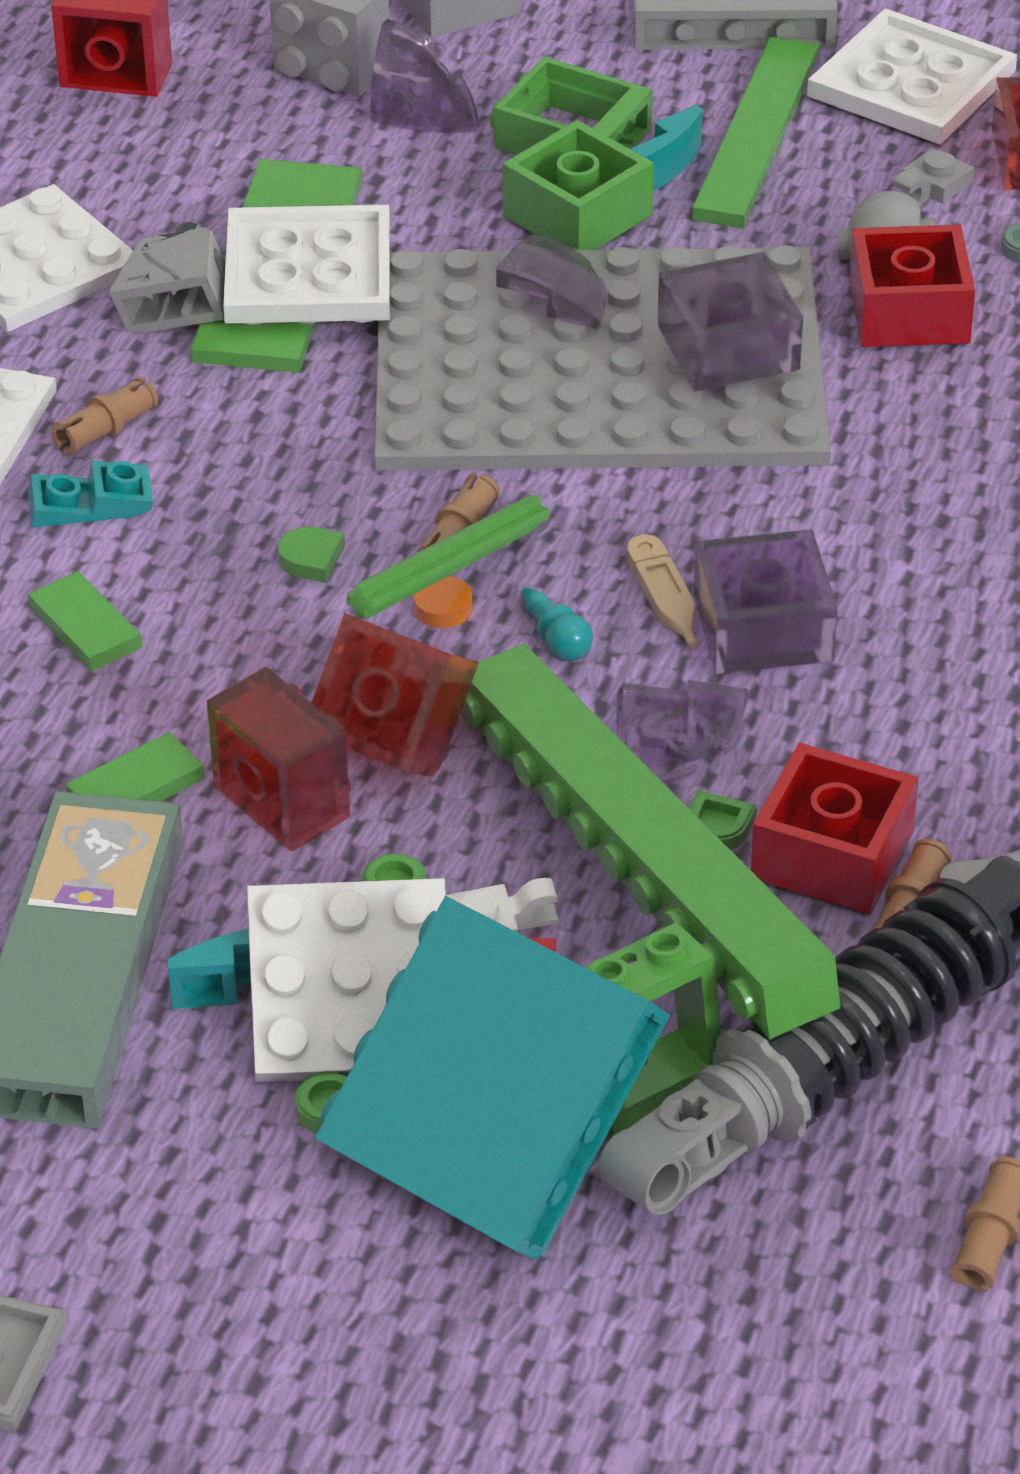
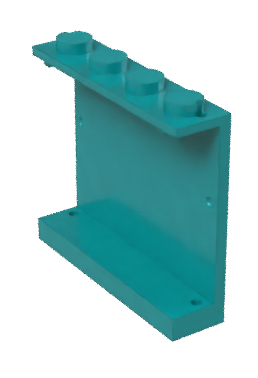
M445 895L437 911H432L424 920L419 931V945L406 969L398 972L391 981L386 993L387 1004L377 1023L358 1042L353 1056L354 1065L342 1088L334 1092L326 1102L321 1114L323 1123L315 1139L512 1250L537 1260L549 1245L663 1031L670 1014L641 996Z

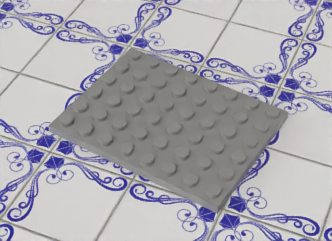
M788 245L776 246L774 248L725 246L722 248L686 249L683 247L631 249L619 247L612 250L563 248L560 250L536 251L514 248L505 251L457 249L450 252H416L413 250L390 252V320H379L375 471L830 465L831 446L810 247H792Z

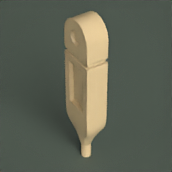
M645 534L633 537L627 544V561L655 615L663 626L682 636L690 649L697 648L699 643L693 634L695 603L671 557H669L663 542L653 535Z

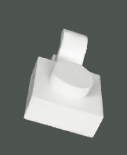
M551 878L531 880L524 884L515 895L508 897L505 884L446 895L517 933L518 930L559 924V918L554 903L558 902L557 894Z

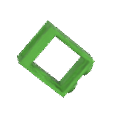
M544 56L528 73H524L520 77L518 83L503 99L500 98L494 104L490 116V125L494 128V148L518 155L566 127L567 125L539 117L550 106L599 121L593 129L630 149L637 146L652 130L653 89Z
M677 922L584 966L590 971L648 1001H652L674 990L678 1029L658 1038L609 1130L613 1136L622 1130L630 1128L659 1107L668 1096L689 1085L692 1077L708 1065H713L712 1053L716 1050V1039L721 1035L715 959L706 948ZM630 960H632V961H635V962H633V963H628V964H627L625 961H630Z

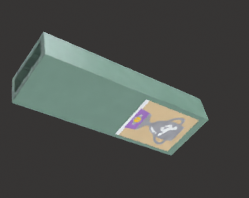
M55 791L0 956V1118L99 1129L183 847L179 803Z

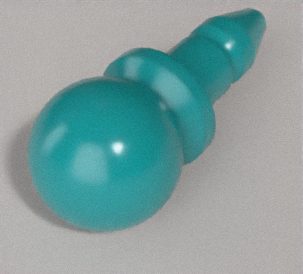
M529 587L522 589L521 596L524 606L538 621L536 626L537 633L546 642L549 651L555 657L564 661H575L585 656L593 643V632L590 624L583 617L575 614L569 606L565 604L554 605L544 593Z

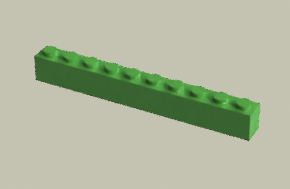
M525 643L459 669L464 694L458 696V706L466 725L471 730L477 728L487 739L493 754L498 759L505 758L514 767L521 784L526 789L533 788L543 798L548 812L554 819H563L572 829L577 843L583 850L591 849L602 861L607 875L613 882L621 881L627 887L644 915L652 914L664 928L677 922L714 956L717 984L729 996L734 1010L742 1019L750 1018L769 1039H772L841 1008L835 955Z

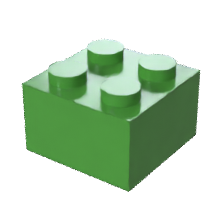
M576 120L503 163V216L559 249L596 250L653 215L654 162Z

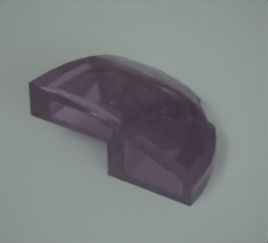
M387 18L381 26L374 60L370 121L403 129L437 133L475 132L479 128L477 109L470 90L461 75H456L452 80L447 67L437 60L441 55V50L412 28Z
M533 235L517 244L496 268V287L547 299V317L599 329L606 310V290L603 279L598 277L590 265V261L570 246L545 236Z
M688 680L682 691L623 682L617 692V737L664 784L680 780L694 774L697 771V764L684 769L669 771L686 762H693L701 758L705 752L716 746L718 748L715 754H721L728 746L742 720L748 689Z

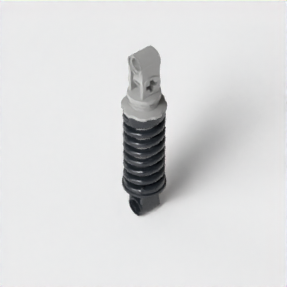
M1003 855L993 859L984 870L965 884L950 878H940L932 881L921 890L918 897L903 907L904 910H899L887 918L881 928L871 930L860 938L856 946H850L836 955L835 962L840 1009L772 1039H769L751 1019H748L736 1029L733 1027L722 1033L716 1039V1050L712 1053L713 1065H708L692 1077L689 1085L668 1096L659 1107L630 1128L620 1131L611 1138L599 1159L598 1174L601 1181L652 1214H666L672 1211L683 1198L707 1180L721 1174L739 1156L750 1154L762 1146L767 1139V1135L775 1140H782L787 1143L796 1142L807 1133L806 1129L817 1121L816 1118L831 1111L835 1098L845 1099L854 1094L858 1089L860 1080H870L879 1075L883 1070L885 1061L894 1062L907 1053L910 1043L922 1042L931 1036L935 1025H943L955 1018L959 1006L967 1007L975 1003L987 992L997 990L1006 984L1014 974L1016 966L1015 950L1020 947V862ZM935 995L936 1001L930 998Z

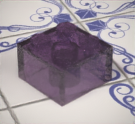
M765 252L659 272L658 328L694 392L717 389L725 385L759 378H771L779 374L801 370L803 315Z
M813 529L695 541L694 598L715 674L834 661L837 604Z

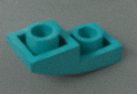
M694 105L655 122V138L630 148V150L654 162L653 191L678 176L688 167L700 151L702 108Z
M92 460L88 478L71 477L65 474L44 475L31 473L28 487L32 528L134 517L150 511L153 505L148 465L132 464L126 461L106 462Z

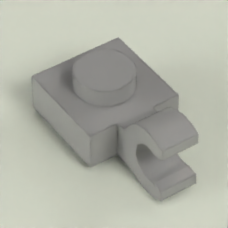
M932 148L902 168V172L893 180V185L902 189V193L911 196L920 204H923L929 198L944 204L974 181L975 167L954 158L948 152Z

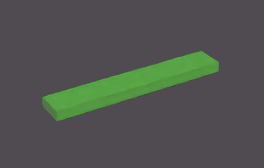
M770 36L693 205L692 220L744 229L819 56V44Z

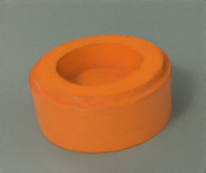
M447 576L413 594L414 614L418 620L431 627L449 628L462 624L470 617L473 610L472 590L465 581L457 577Z

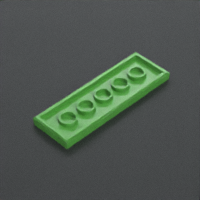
M260 159L243 207L355 205L363 182L362 168ZM225 320L201 323L191 347L192 362L300 373L316 323L276 322L248 325L244 323L225 324Z

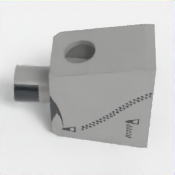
M185 222L177 226L175 233L148 237L139 241L109 292L126 331L149 333L224 320L223 305L226 263L212 230L206 227L202 228L196 223Z

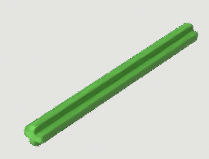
M529 495L357 583L355 589L347 593V605L355 608L357 617L368 619L531 533L540 523L549 519V508L542 506L541 497Z

